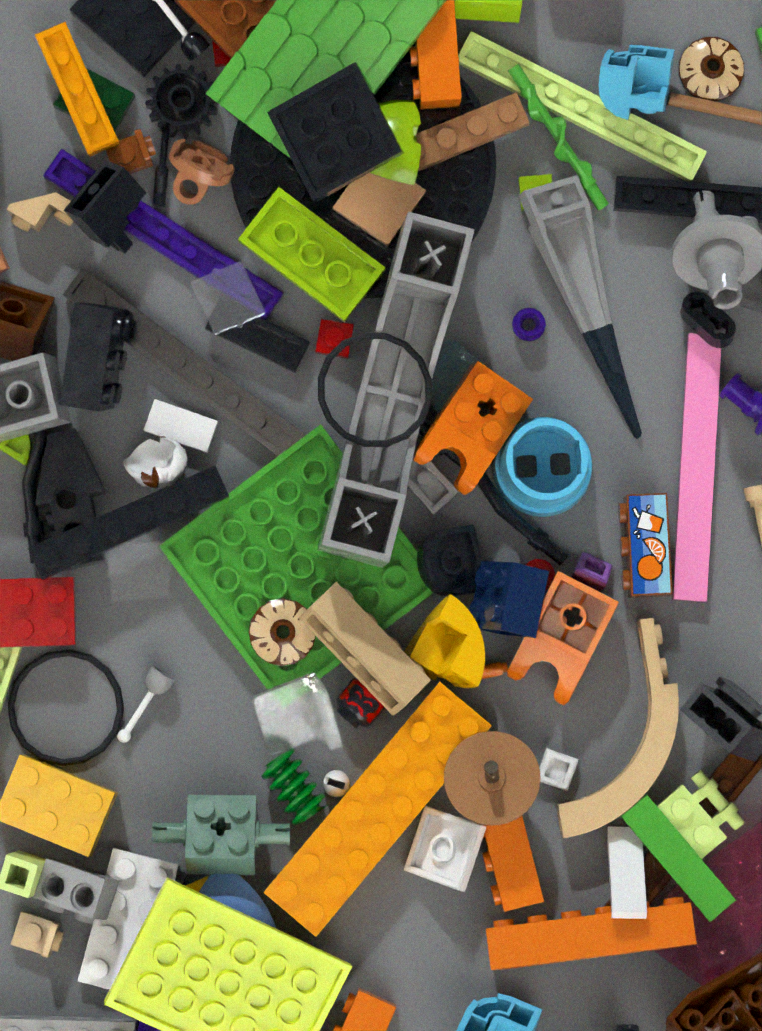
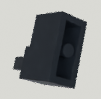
M105 160L63 211L91 240L106 248H109L111 245L114 249L120 250L125 254L133 245V242L123 232L124 228L129 224L126 217L138 207L140 200L145 196L146 192L124 167Z

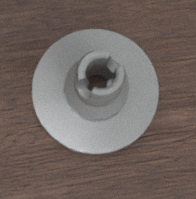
M704 190L702 191L704 201L701 202L699 192L693 198L696 210L694 223L687 226L678 235L673 244V267L677 275L684 282L696 288L709 290L711 299H714L713 304L715 307L730 309L741 302L743 293H741L742 284L752 279L762 269V231L758 227V221L755 217L720 215L716 211L714 194Z

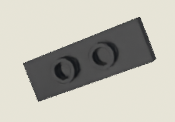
M220 298L205 327V330L293 373H296L310 345L309 341Z

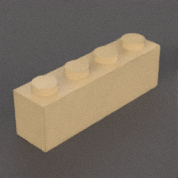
M337 582L299 617L392 716L403 709L431 681L425 674L423 667L417 662L412 661L402 650L399 642L393 637L388 636L378 625L375 617L365 612L354 600L351 592L341 587Z

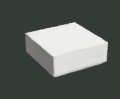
M546 748L539 766L540 782L568 791L579 759Z

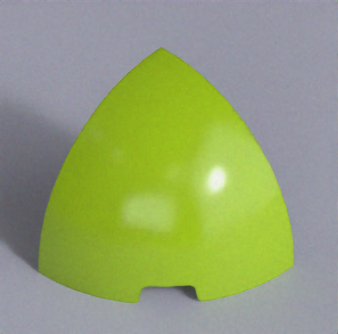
M392 100L379 103L404 154L370 173L397 182L415 185L421 155V144L417 143L416 138L418 126L421 124L417 106L410 100Z

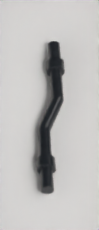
M425 421L419 428V434L422 437L430 428V425ZM447 449L438 452L440 456L444 454L461 468L460 460L454 452ZM484 473L477 485L496 514L527 538V544L536 551L540 549L560 566L568 555L548 539L549 535L540 527L538 529L534 528L505 503L487 474Z
M46 429L33 433V444L22 480L26 523H23L24 537H28L29 547L41 543V536L44 535L43 521L39 520V511L35 502L37 497L36 480L47 444ZM30 554V563L33 564L34 561H33L32 556H31V554Z

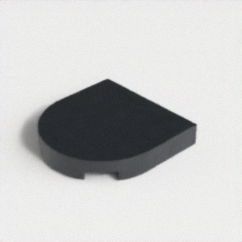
M474 524L442 529L427 536L421 543L417 555V567L424 584L434 593L444 597L450 594L460 596L475 593V576L481 565V556Z

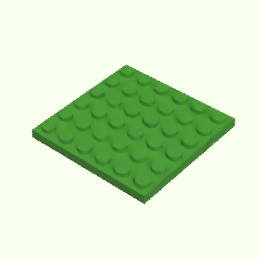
M321 424L228 493L229 498L211 506L159 545L160 549L281 708L342 662L316 636L314 646L310 652L297 663L285 666L267 663L256 654L251 646L249 637L251 618L259 607L270 600L285 598L297 601L308 609L337 582L341 587L350 591L360 607L365 612L373 615L378 625L385 630L434 593L424 584L417 567V550L399 527L390 562L383 568L317 551L342 457V451ZM281 625L277 628L276 634L279 638L284 639L288 637L289 629Z

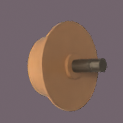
M488 731L466 738L452 751L445 766L444 786L449 801L462 816L478 824L494 826L512 822L529 810L538 795L541 776L537 759L524 742L504 732Z

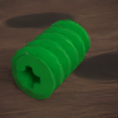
M292 747L266 764L267 769L261 777L263 780L274 778V781L269 786L270 791L282 790L276 800L278 803L289 801L284 812L285 814L296 812L297 814L291 823L298 825L328 805H319L325 797L323 793L312 794L317 786L316 782L305 784L304 781L310 772L308 770L297 771L302 764V760L290 761L289 758L295 752V749Z

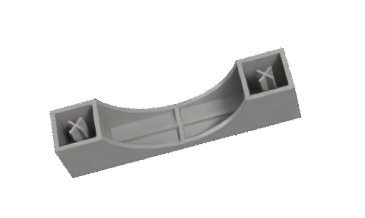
M408 212L400 229L374 333H388L408 342L424 359L429 374L433 378L446 329L459 293L475 229ZM372 339L348 433L364 440H388L403 434L418 419L425 402V379L418 362L403 347L385 339ZM419 428L408 439L389 447H363L346 439L317 551L381 568L390 562L407 495L409 474Z

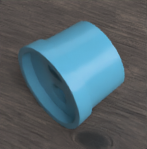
M550 417L531 418L515 426L493 459V478L501 496L513 508L531 516H554L569 510L584 496L592 477V458L584 438L568 423ZM552 454H568L570 458V473L567 475H553L550 469V456ZM519 456H534L537 467L536 476L519 477L516 459Z

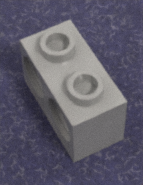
M46 858L33 898L44 901V908L63 913L64 909L75 912L74 919L93 924L94 919L107 920L119 880L62 860ZM62 879L64 882V890L62 894L59 895L57 887L58 883ZM90 890H92L94 894V900L92 904L89 906L87 903V894Z

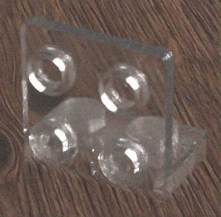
M314 672L257 693L251 697L269 755L273 756L314 739L318 742L323 740L330 751L343 746L327 689Z

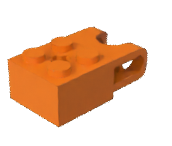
M476 361L469 366L434 419V422L416 447L412 460L419 465H424L432 461L440 450L447 449L454 452L458 456L461 465L459 474L454 481V486L463 495L470 493L525 413L533 398L481 362ZM478 403H486L489 406L490 413L481 416L479 414L481 408L477 407Z
M558 571L543 599L536 638L524 637L509 666L507 677L514 681L521 680L534 663L540 661L550 662L556 667L559 675L557 687L554 691V699L563 706L567 704L619 602ZM578 608L580 609L579 616L583 620L580 625L575 623L574 627H570L567 625L568 619L564 616L565 612Z

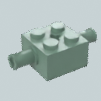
M188 795L187 819H184L183 823L153 821L152 844L183 843L187 874L255 875L256 848H259V844L290 845V823L266 824L260 823L257 820L256 795Z

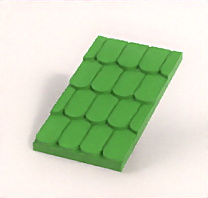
M277 0L255 27L239 51L234 54L206 92V95L290 158L267 112L354 62L359 65L375 95L447 0Z

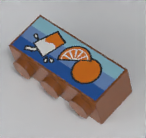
M667 493L626 495L623 498L624 503L618 504L619 523H625V537H620L621 557H626L627 570H622L621 574L622 589L628 590V598L672 595Z

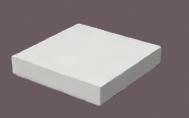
M425 806L404 871L465 892L486 826Z

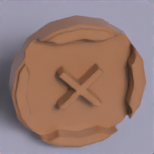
M180 139L174 142L169 153L172 165L178 170L173 183V192L182 203L193 205L202 200L208 192L210 185L224 186L228 184L235 168L233 164H227L228 158L215 147L198 140H193L192 144L185 143L186 139ZM192 180L198 186V193L190 194L185 191L183 181Z

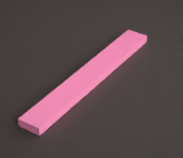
M694 333L687 335L672 600L707 602L721 348L712 347L698 334Z

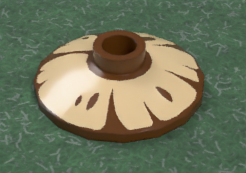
M704 37L692 42L684 50L679 61V77L683 87L696 98L720 101L730 97L739 88L744 76V62L740 52L729 41L719 37ZM714 61L718 64L719 69L711 71L708 69L707 63Z
M285 598L270 600L259 607L251 618L249 627L250 643L256 654L267 663L278 666L295 664L305 658L314 646L316 637L299 619L307 608L297 601ZM281 625L289 629V635L284 639L279 638L276 634L277 628Z

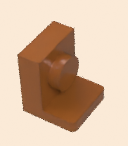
M141 129L134 130L135 135L119 140L120 144L106 150L109 161L124 167L129 174L152 167L153 163L150 156L156 155L150 135L143 137Z

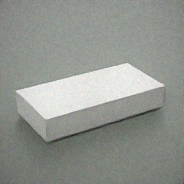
M154 399L144 432L158 437H169L181 445L208 453L218 421Z

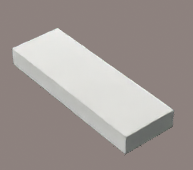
M608 826L607 848L611 918L646 919L647 901L643 843L629 827Z

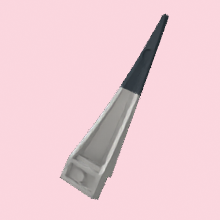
M575 175L525 190L518 197L531 225L528 230L633 436L637 439L641 437L642 432L625 377L611 321L599 263L591 207L579 177Z

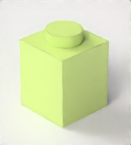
M20 850L7 854L0 874V889L26 898L33 897L46 859Z

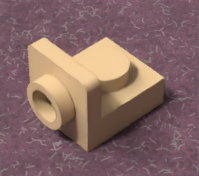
M21 911L11 945L49 958L53 951L59 952L64 937V932L59 931L61 923Z

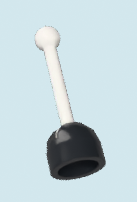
M152 0L157 2L183 36L181 50L189 61L199 56L210 46L205 37L200 33H188L164 0Z

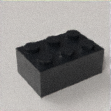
M74 303L59 405L100 412L114 409L115 403L118 404L120 402L122 384H118L119 372L124 370L127 360V351L123 350L124 338L129 337L132 326V318L128 317L129 309L93 303Z

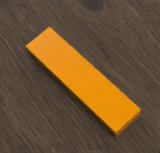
M66 22L35 34L89 157L120 144Z

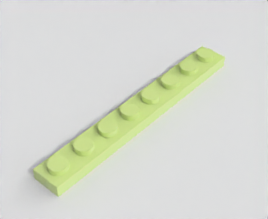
M472 31L458 55L460 66L513 93L517 92L522 97L520 89L508 72L509 69L520 64L530 82L535 84L537 95L546 110L685 181L692 182L707 151L633 113H630L628 120L615 116L606 109L599 96Z

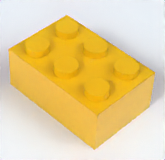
M20 754L0 800V821L90 857L95 851L118 792L25 754Z

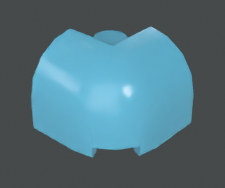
M629 45L628 51L614 53V50L608 49L600 66L598 84L599 95L606 109L615 116L626 120L629 119L632 108L646 114L665 111L675 50L643 45Z
M500 993L497 994V997L483 998L479 1001L474 999L467 1007L456 1031H536L543 1009Z

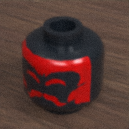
M353 678L336 698V703L339 706L336 712L356 729L359 725L369 727L385 709L357 678Z

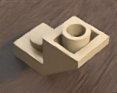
M56 192L11 203L6 209L10 216L13 217L11 223L25 232H28L31 228L39 233L52 211L55 212L53 217L70 227L72 223H75L63 211L71 201Z

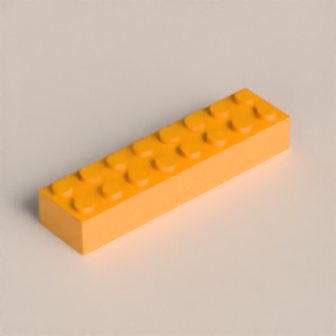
M439 682L263 893L316 937L444 784L445 766L452 751L466 738L477 733L487 732L492 725Z

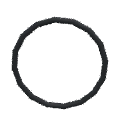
M363 332L343 340L326 356L318 376V402L326 421L344 439L363 447H389L408 439L424 423L432 403V378L424 359L408 342L388 333ZM364 339H385L403 347L418 362L425 379V402L418 419L403 434L388 440H364L347 433L332 418L325 401V377L332 360L346 346Z
M70 649L48 652L28 663L13 682L8 701L10 727L21 746L40 761L60 766L85 763L104 752L118 734L124 712L121 687L111 670L92 655ZM70 656L89 661L105 673L115 691L117 713L111 732L99 747L81 757L60 759L42 754L26 741L17 726L14 704L20 684L33 668L48 659Z

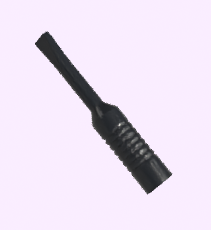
M168 127L162 131L160 162L155 169L152 205L160 207L166 204L169 172L166 166L169 139Z

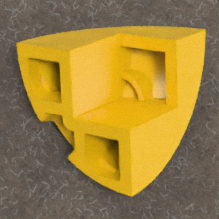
M450 594L424 620L404 652L412 661L417 662L423 667L425 674L430 679L436 680L439 677L451 682L455 687L475 688L480 684L485 666L483 637L471 612L462 602Z

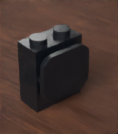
M721 676L715 681L718 685L717 688L701 683L680 710L730 754L755 762L762 754V706L738 685Z

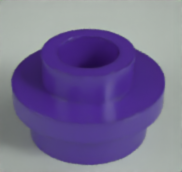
M534 308L521 309L515 314L512 321L514 334L523 341L537 340L542 336L546 327L544 316ZM525 320H532L535 328L527 331L523 328L522 323Z

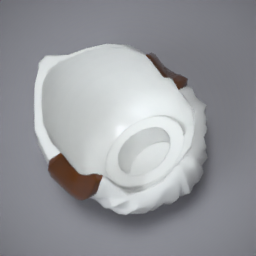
M162 436L160 437V442L150 438L141 443L123 461V466L141 486L160 489L174 484L181 477L187 466L188 457L185 449L181 447L179 442Z

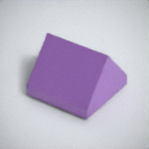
M582 552L571 578L601 592L608 581L613 566L586 552Z

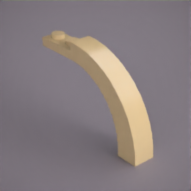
M654 618L637 621L648 695V714L641 742L627 766L606 786L586 797L556 804L561 838L573 837L598 829L628 811L653 785L670 754L678 723V684L664 685L663 678H668L666 659L659 656L658 645L663 644L661 626L660 624H654Z

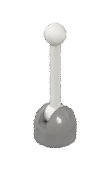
M155 666L151 667L145 679L148 693L125 729L118 732L117 738L120 742L126 743L130 740V732L154 694L166 693L175 681L173 677Z

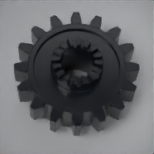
M176 64V68L173 71L164 68V75L161 78L153 77L155 87L147 88L146 90L147 95L153 98L145 101L146 108L154 110L149 114L151 122L160 120L157 126L158 130L162 132L168 127L170 137L172 138L176 136L178 131H182L184 139H188L190 130H194L197 135H200L201 124L208 127L212 125L208 115H217L218 113L217 108L211 105L217 102L206 95V92L214 82L205 83L207 78L206 72L202 71L196 74L193 65H190L188 70L182 69L180 64ZM184 95L191 99L190 103L185 107L174 105L175 98H178V96Z

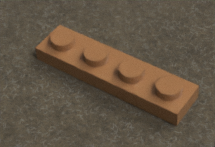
M517 92L417 133V143L421 144L418 171L529 126L530 122Z

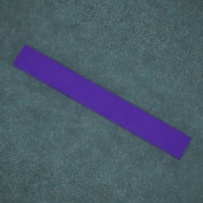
M61 149L43 177L64 192L75 197L96 171ZM141 200L138 207L126 217L129 224L124 228V231L263 320L268 319L284 295L283 292Z

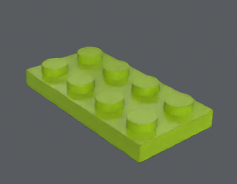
M280 187L277 188L238 238L239 243L344 323L385 271L383 265Z

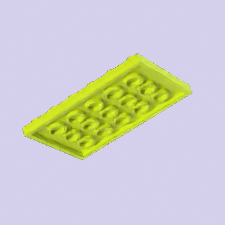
M166 877L104 999V1005L161 1031H320L352 966L338 957Z

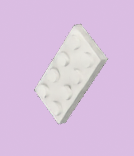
M113 848L106 876L119 880V884L107 920L94 919L78 982L110 990L166 877L175 881L179 864Z

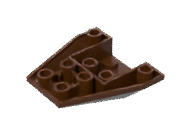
M762 952L690 992L666 1018V1031H762Z

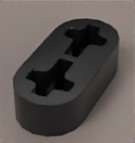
M692 292L686 295L680 311L684 322L712 347L724 348L730 345L736 330L735 322L722 309L715 307L714 301L704 293ZM691 306L694 308L700 306L702 307V312H700L699 310L692 312L690 311ZM714 328H716L717 330L724 328L726 329L725 334L722 332L715 334Z

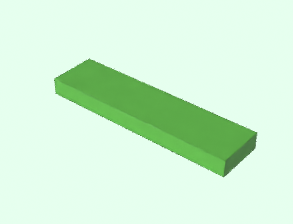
M647 794L620 816L708 922H711L736 901Z

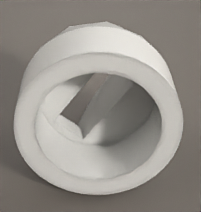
M340 770L328 772L323 779V788L332 797L343 796L350 787L348 776ZM329 778L338 782H344V789L328 785Z

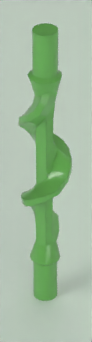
M520 64L509 69L508 72L520 89V94L528 100V114L533 120L545 124L556 141L555 157L562 162L570 163L579 176L583 189L598 211L607 206L609 203L597 186V180L592 176L591 164L587 161L579 160L565 139L567 124L564 118H552L537 95L535 84L530 82Z

